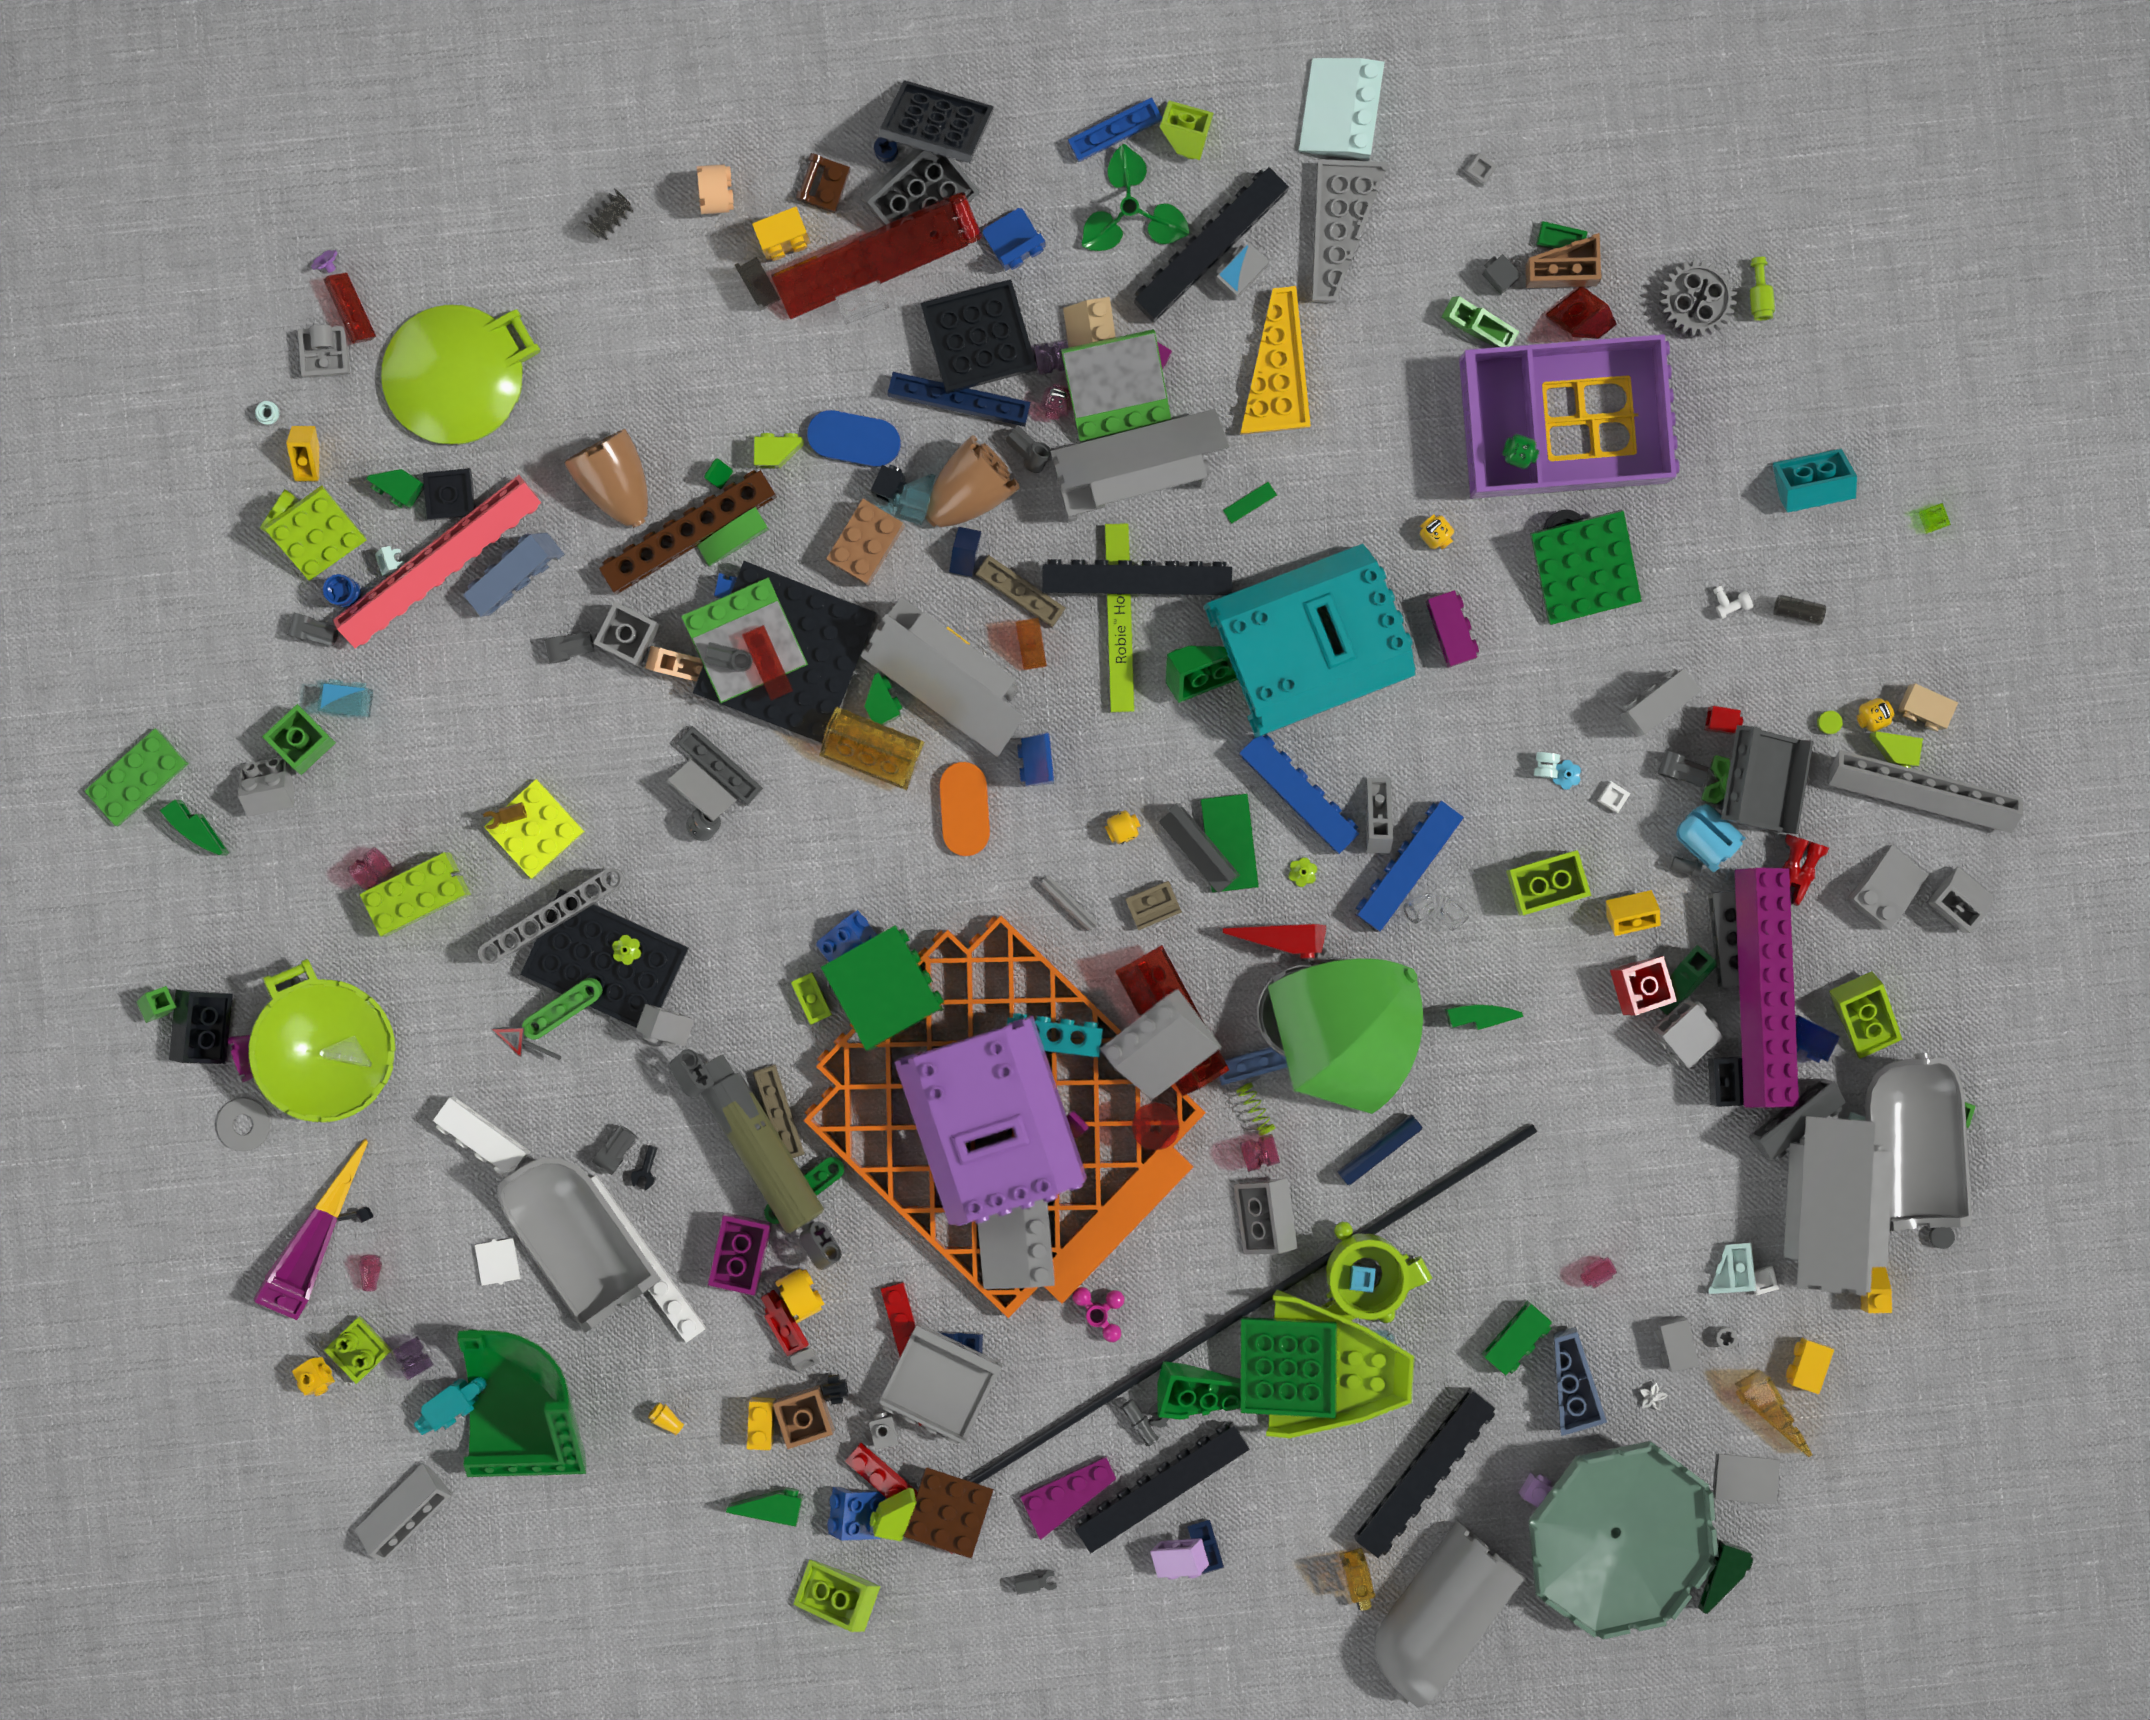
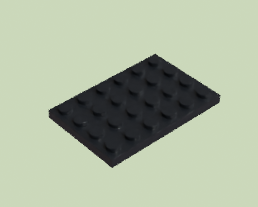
M559 889L555 900L568 892ZM570 897L567 900V907L570 910H574L577 907V900L574 897ZM593 904L537 938L520 975L561 994L586 978H594L600 982L602 994L589 1007L637 1028L645 1004L663 1007L689 947ZM551 909L547 915V920L553 923L557 919V913ZM623 935H628L631 939H637L640 942L641 956L638 959H634L630 965H625L622 961H616L613 957L615 951L612 948V944L620 940ZM588 986V990L594 992L593 987Z

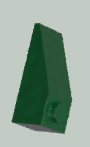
M1722 1540L1719 1541L1718 1557L1715 1556L1713 1561L1716 1566L1707 1577L1698 1608L1703 1613L1708 1614L1745 1577L1746 1571L1751 1569L1753 1557H1751L1752 1553L1748 1549Z

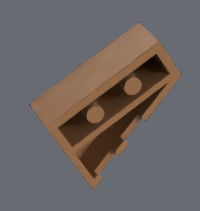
M1600 233L1572 242L1564 247L1555 248L1530 257L1525 265L1526 288L1596 287L1601 280Z

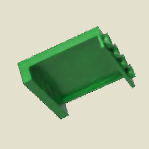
M896 925L821 967L866 1051L877 1048L878 1044L935 1012L944 1010L941 1005L944 1003L942 996L938 990L934 992L930 985L933 982L927 970L922 971L918 964L922 961L915 949L911 950L907 944L910 941L908 934L904 928L899 929Z

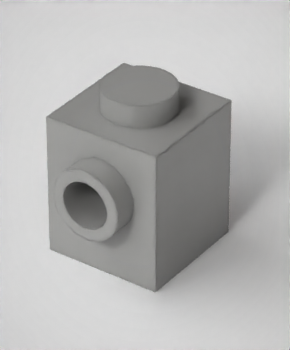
M887 1411L874 1413V1417L869 1420L875 1450L898 1445L900 1439L894 1414H888Z

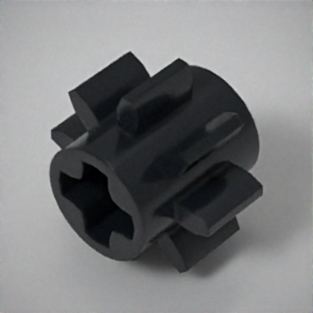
M839 1374L830 1375L827 1377L828 1382H822L824 1400L831 1399V1405L841 1404L843 1397H848L847 1380H840Z

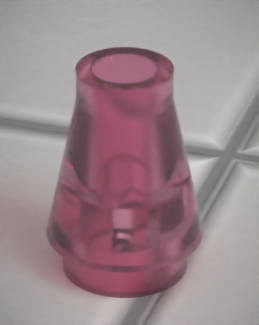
M378 1255L361 1256V1261L358 1262L362 1290L375 1291L377 1290L382 1262Z

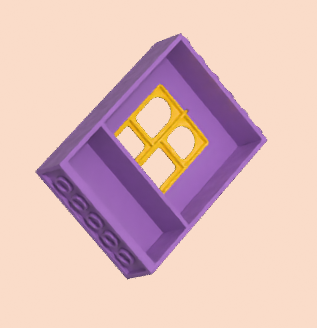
M1665 334L1465 350L1459 358L1470 499L1667 484L1676 478V474L1679 473V460L1675 459L1674 450H1677L1678 443L1676 435L1673 436L1672 426H1675L1676 418L1675 413L1671 412L1674 394L1673 389L1669 388L1672 370L1671 365H1667L1670 345L1669 341H1665ZM1616 384L1625 391L1626 403L1620 411L1614 413L1588 414L1585 409V386ZM1550 388H1573L1576 408L1575 415L1550 417L1547 406V390ZM1611 422L1624 425L1630 435L1627 446L1619 451L1603 452L1600 448L1599 425ZM1587 425L1589 427L1591 447L1589 453L1560 456L1552 454L1550 429L1552 427ZM1515 434H1520L1536 441V449L1540 450L1536 463H1530L1526 469L1506 463L1502 452L1508 437L1512 438Z

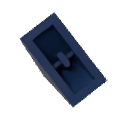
M958 527L952 549L949 573L972 578L982 531Z

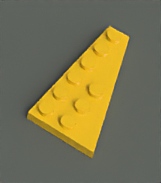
M1296 286L1272 289L1240 435L1311 427Z

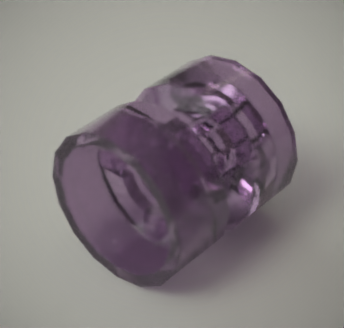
M1066 339L1053 341L1051 346L1047 342L1034 345L1039 375L1052 373L1053 369H1056L1058 372L1065 371L1061 349L1068 348Z
M418 1336L390 1352L395 1362L402 1365L400 1370L406 1381L434 1365L428 1353L422 1352L424 1346Z

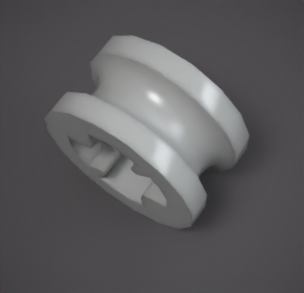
M1726 1326L1718 1328L1714 1334L1715 1342L1723 1349L1733 1348L1738 1340L1736 1332ZM1725 1332H1729L1728 1335L1732 1337L1730 1342L1726 1341L1727 1344H1723V1340L1720 1338L1722 1333L1726 1335Z

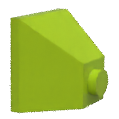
M1169 100L1160 128L1177 154L1183 155L1187 159L1200 160L1214 113Z

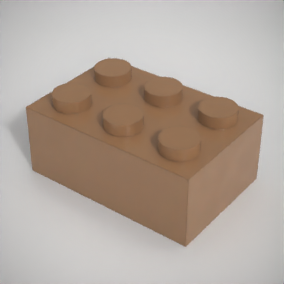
M862 499L826 560L869 587L905 525L872 503Z

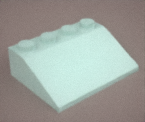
M1312 58L1299 152L1369 161L1384 61L1363 58Z

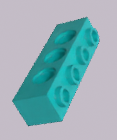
M1013 1013V1017L1007 1018V1025L1010 1022L1027 1017V1014ZM1037 1016L1036 1020H1034L1044 1051L1099 1057L1103 1028H1099L1098 1023L1084 1021V1026L1074 1025L1075 1020L1060 1019V1023L1051 1022V1017ZM1051 1028H1057L1061 1033V1037L1057 1041H1051L1047 1037V1031ZM1074 1031H1081L1084 1034L1085 1038L1082 1043L1075 1044L1071 1041L1070 1036Z

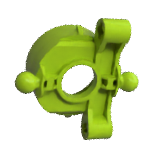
M1342 1221L1334 1228L1335 1236L1342 1241L1335 1246L1326 1266L1327 1283L1330 1290L1326 1296L1328 1299L1334 1297V1300L1323 1304L1320 1308L1350 1321L1359 1318L1364 1320L1379 1319L1382 1323H1391L1395 1318V1311L1404 1302L1408 1291L1429 1282L1432 1276L1422 1256L1412 1258L1406 1262L1405 1260L1409 1258L1407 1253L1401 1254L1388 1240L1373 1234L1359 1233L1352 1235L1353 1228L1350 1223ZM1371 1258L1380 1265L1381 1277L1378 1283L1374 1285L1373 1292L1349 1290L1350 1269L1358 1259Z

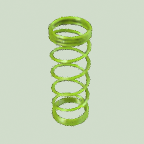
M1249 1082L1241 1086L1240 1088L1236 1089V1092L1240 1093L1238 1095L1239 1097L1250 1093H1255L1251 1098L1245 1101L1243 1105L1260 1101L1247 1113L1249 1114L1264 1109V1111L1260 1115H1258L1256 1118L1252 1120V1122H1255L1261 1119L1269 1118L1265 1123H1263L1256 1129L1257 1131L1261 1130L1260 1132H1258L1259 1136H1262L1274 1130L1275 1126L1274 1124H1270L1265 1127H1262L1270 1120V1117L1266 1116L1259 1118L1266 1111V1108H1259L1253 1110L1261 1103L1262 1100L1258 1099L1250 1101L1257 1094V1091L1244 1093L1254 1086L1252 1082Z

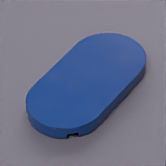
M827 410L817 414L811 420L807 430L809 444L818 455L871 467L886 466L898 456L901 448L899 433L889 422L840 411Z

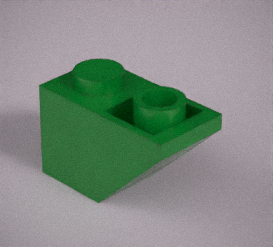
M403 469L373 474L367 477V480L372 483L370 488L381 495L386 492L392 496L390 501L401 509L404 505L411 509L424 490V483Z
M879 672L874 675L864 706L876 729L901 717L900 710L903 709L897 696L892 698L889 692L892 686L887 676L882 677Z

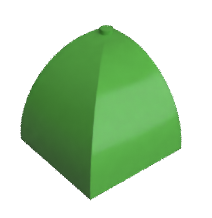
M1347 959L1323 963L1297 971L1268 986L1294 1091L1370 1114L1383 1107L1396 1094L1413 1066L1422 1036V998L1417 982L1418 977L1413 968L1381 959Z

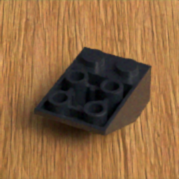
M1742 1056L1708 1058L1710 1105L1715 1107L1743 1106Z

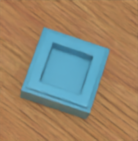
M1351 1266L1349 1290L1373 1292L1376 1268Z

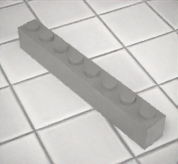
M1843 750L1838 751L1829 768L1830 786L2009 833L2013 832L2023 816L2022 797Z

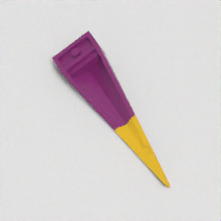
M367 1139L362 1141L265 1275V1279L253 1299L255 1303L298 1320L309 1301L338 1216L368 1144Z

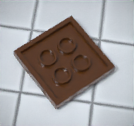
M925 1467L915 1498L916 1505L903 1537L972 1559L994 1489Z

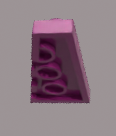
M1107 1456L1021 1495V1500L1039 1539H1043L1115 1481L1116 1476Z

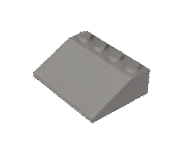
M1177 989L1105 1044L1100 1050L1118 1072L1153 1100L1220 1049L1221 1045Z
M1041 1199L1035 1201V1205L1026 1209H1021L1020 1206L1012 1208V1212L1007 1215L998 1216V1213L989 1216V1220L978 1223L984 1289L1055 1286L1048 1202H1044Z

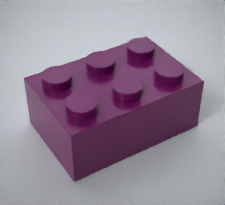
M725 1213L721 1222L708 1286L755 1295L758 1291L772 1223Z

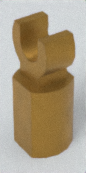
M523 802L501 808L497 813L493 811L485 812L483 817L492 816L494 823L486 827L487 829H495L501 822L507 824L527 818V813Z

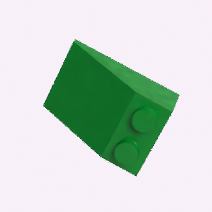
M1186 646L1181 649H1175L1167 654L1166 684L1178 703L1238 680L1225 646Z

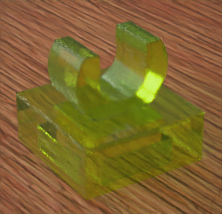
M1943 503L1918 512L1926 534L1951 525Z

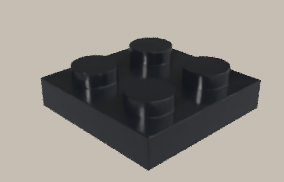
M470 468L423 473L427 520L463 518L475 509L472 470Z

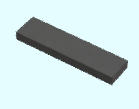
M691 726L677 742L682 749L747 806L763 790L761 785L694 726Z

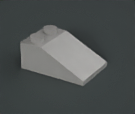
M1891 845L1846 900L1883 930H1890L1906 911L1928 875Z

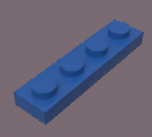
M1151 97L1068 139V143L1077 161L1081 162L1162 121V116Z

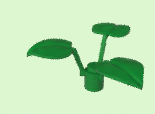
M1122 144L1115 151L1108 166V178L1111 184L1116 188L1126 186V197L1120 203L1121 212L1115 220H1113L1110 213L1105 211H1097L1088 217L1084 225L1082 246L1086 249L1105 251L1117 246L1123 237V230L1117 223L1123 216L1134 217L1138 213L1151 219L1148 224V233L1157 243L1170 244L1189 235L1188 223L1184 215L1175 206L1165 203L1159 204L1155 207L1153 216L1140 209L1137 199L1131 197L1130 185L1136 186L1143 182L1146 177L1147 167L1142 157L1126 144Z

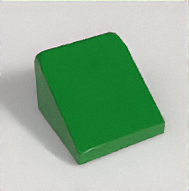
M715 458L705 473L704 478L718 489H722L732 475L733 470L721 460Z

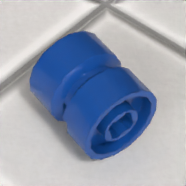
M332 575L327 578L323 586L325 598L330 603L339 607L349 608L361 598L362 593L359 584L345 575Z

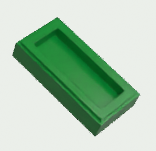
M1542 221L1536 246L1549 249L1561 248L1572 242L1586 239L1588 231Z

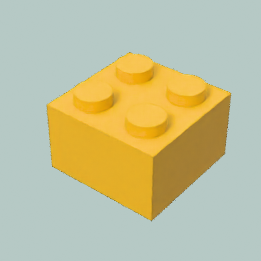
M796 206L752 223L767 260L772 259V261L782 259L785 257V253L793 250L794 252H800L811 243Z

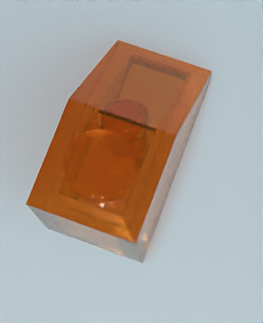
M1039 618L1016 621L1023 669L1030 670L1047 667Z

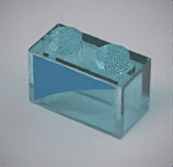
M329 679L328 683L321 682L317 711L370 718L373 689L366 688L367 684L352 682V686L343 685L342 680Z

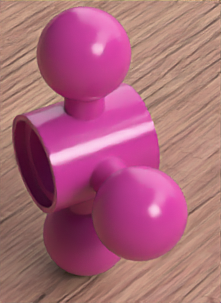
M1085 1287L1077 1288L1073 1292L1072 1298L1075 1304L1086 1307L1088 1323L1094 1327L1101 1326L1103 1328V1337L1106 1341L1111 1343L1118 1341L1121 1337V1329L1118 1325L1110 1324L1107 1321V1311L1111 1308L1119 1309L1122 1307L1125 1301L1124 1295L1118 1290H1112L1107 1294L1104 1304L1092 1303L1090 1291ZM1094 1309H1100L1104 1316L1101 1320L1096 1321L1090 1317V1313Z

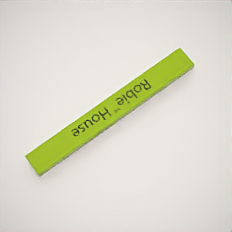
M1129 523L1105 524L1106 560H1109V565H1118V560H1130ZM1107 594L1110 713L1134 712L1131 594Z

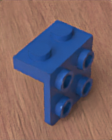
M1017 208L983 229V236L1005 271L1010 268L1011 270L1018 268L1024 263L1025 259L1030 256L1032 258L1036 257L1044 251L1045 240L1041 233H1037L1022 208Z
M857 910L818 940L816 945L828 962H831L878 934L869 925L867 919Z
M833 1487L832 1495L830 1496V1518L827 1523L828 1534L841 1541L881 1539L874 1537L873 1527L870 1526V1517L872 1512H876L878 1504L887 1498L879 1491L851 1492L843 1487Z

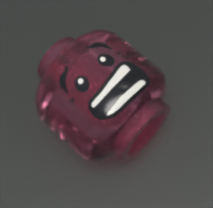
M1059 384L1047 387L1040 403V408L1046 412L1045 417L1058 421L1059 417H1067L1072 407L1069 388Z

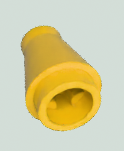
M660 1402L654 1406L648 1415L652 1424L673 1433L675 1436L684 1426L666 1404L663 1405Z

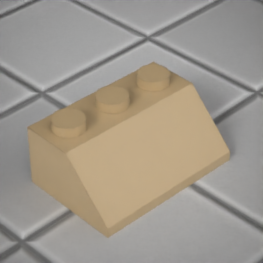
M1110 297L1085 300L1063 308L1069 348L1116 338Z

